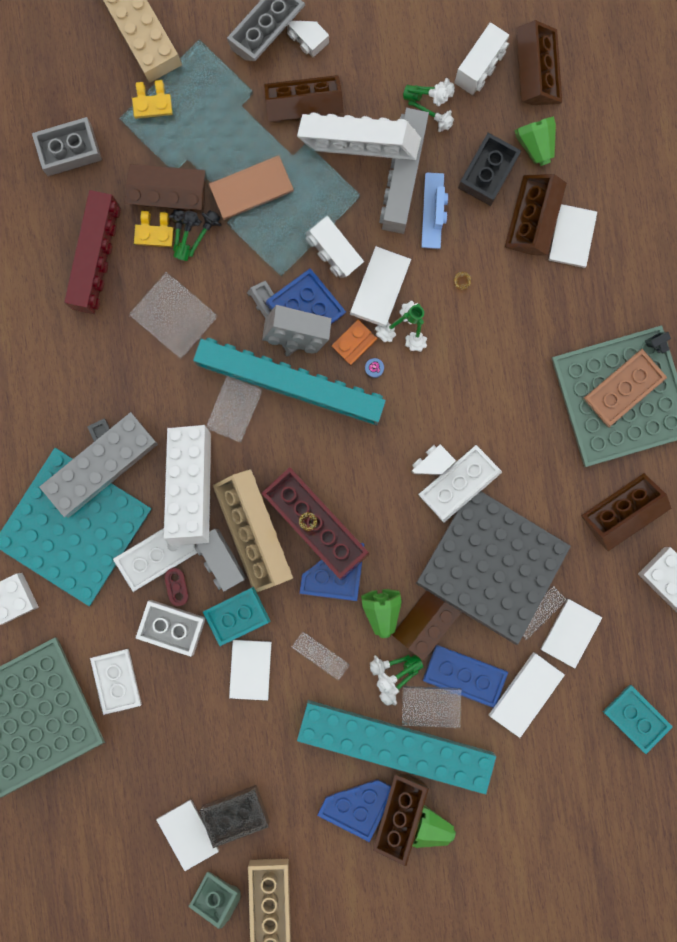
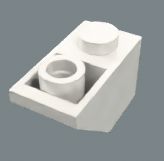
M291 21L287 25V34L293 41H298L300 48L305 54L309 53L314 57L329 44V34L317 22Z
M441 444L438 447L433 445L426 452L428 456L424 460L419 458L412 465L414 469L411 472L422 475H442L456 460Z

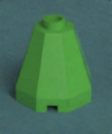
M554 116L514 130L517 140L534 164L539 163L542 166L551 163L550 159L555 156L556 123Z
M383 589L382 593L377 594V590L361 595L363 609L375 635H379L380 638L390 637L391 634L395 633L400 612V591Z
M424 805L412 847L422 848L448 845L455 838L454 826Z

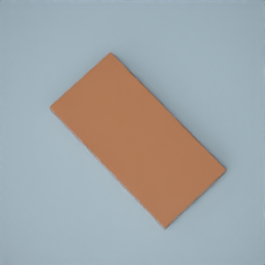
M279 155L209 183L223 220L294 192Z
M641 349L583 399L603 423L610 427L661 384L667 376L647 353Z

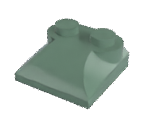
M208 871L189 907L220 929L231 918L240 901L241 892L236 886L229 885Z

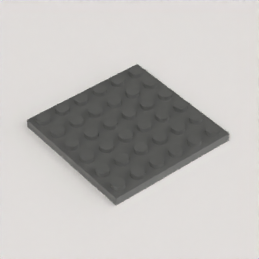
M480 491L457 511L416 584L513 644L518 645L571 546Z

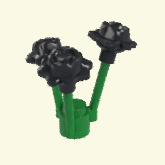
M175 209L172 215H168V218L175 222L176 229L173 248L175 252L173 256L184 261H188L189 256L193 257L194 251L207 230H210L212 226H222L219 223L220 216L211 210L207 213H201L205 221L204 228L190 249V245L186 244L188 233L193 226H200L202 221L198 219L196 212ZM184 223L185 231L182 242H179L180 229H182V224Z

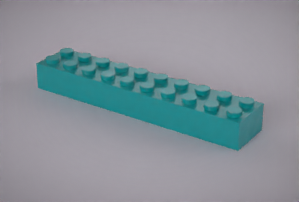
M208 337L206 340L200 339L193 360L199 367L376 426L378 425L386 401L382 399L383 396L380 394L372 393L369 395L364 393L365 390L354 386L351 389L346 387V383L335 380V383L328 381V378L323 375L317 374L315 377L310 375L309 371L298 368L297 371L292 369L291 365L280 362V364L272 362L273 359L265 356L258 358L254 356L253 352L247 350L240 352L236 350L235 346L229 344L222 346L217 343L218 341Z
M310 700L307 702L297 738L298 742L482 794L487 793L496 760L494 752Z

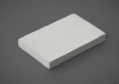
M561 204L548 260L586 268L597 212Z
M567 599L540 649L576 668L602 617Z
M233 640L229 698L268 700L272 642Z
M129 648L90 658L103 715L142 705Z
M191 799L156 819L184 871L219 852L215 841Z

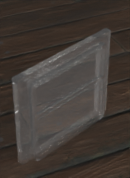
M167 272L129 314L180 359L218 317Z

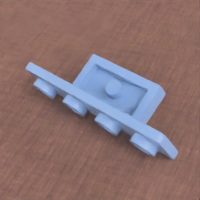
M443 173L425 174L422 248L440 249L441 229L443 223L446 224L447 212H444V205L448 203V193H445Z

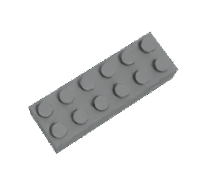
M406 108L405 114H401L400 119L409 122L421 137L416 160L392 158L391 168L394 170L390 169L387 187H390V189L386 188L383 205H386V207L382 206L379 222L383 224L382 230L401 234L405 232L429 112Z
M130 412L43 483L40 489L63 517L69 518L156 447L158 443Z

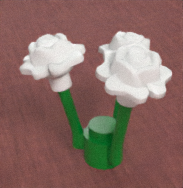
M448 78L444 82L436 84L435 87L406 85L403 93L404 100H408V105L429 112V115L438 122V132L449 130L453 125L454 118L451 117V110L441 115L416 103V101L421 100L422 94L433 97V102L437 106L448 101V97H453L455 92L454 84Z
M413 301L402 305V309L399 312L402 317L393 324L388 322L386 328L380 325L375 327L377 337L383 342H392L393 337L396 336L394 327L402 321H408L409 324L417 323L416 333L411 332L410 336L407 335L405 337V346L410 347V351L416 350L419 352L427 347V337L420 333L424 323L422 319L424 310L420 304H414Z
M375 655L374 660L370 662L371 672L373 675H378L379 678L377 687L382 692L379 697L387 706L397 704L395 695L399 692V689L423 668V663L417 655L412 657L406 655L393 661H382ZM405 662L403 664L404 670L397 675L389 677L384 673L385 669L390 668L391 665ZM408 673L409 675L395 687L394 683L397 682V679Z

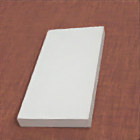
M376 246L350 315L386 328L411 259Z
M475 445L418 495L444 523L497 478L502 471Z
M163 528L113 558L134 592L169 569L195 555L197 551L194 545L196 544L171 546L164 539Z
M533 652L489 713V716L520 738L565 675Z

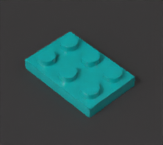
M254 587L203 611L219 646L271 622Z
M630 684L603 711L644 754H647L673 727Z

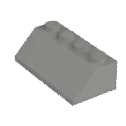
M260 0L227 37L231 50L244 60L256 61L301 11L305 3L302 0Z

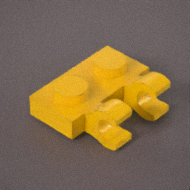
M163 80L155 81L157 95L146 96L144 82H136L138 97L132 98L135 119L173 115L171 95L165 94Z
M141 211V225H135L134 244L173 248L174 228L169 227L168 213L160 212V226H150L151 214L149 211Z

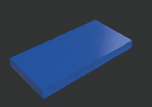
M436 645L422 681L494 708L500 697L508 671Z

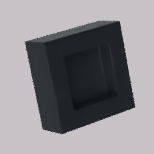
M660 332L645 340L647 347L655 348L657 353L661 352L663 354L670 350L666 341L670 340L671 337L669 332Z

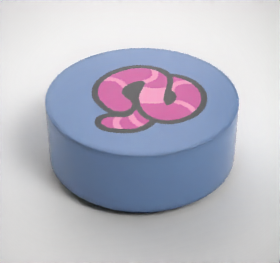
M377 358L368 360L365 365V372L371 378L380 377L384 371L383 362Z

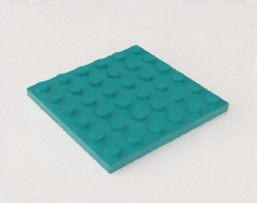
M54 448L1 530L0 550L84 604L91 606L116 567L113 558L127 550L152 508L111 483L71 517H63L40 489L43 483L73 460L64 452Z

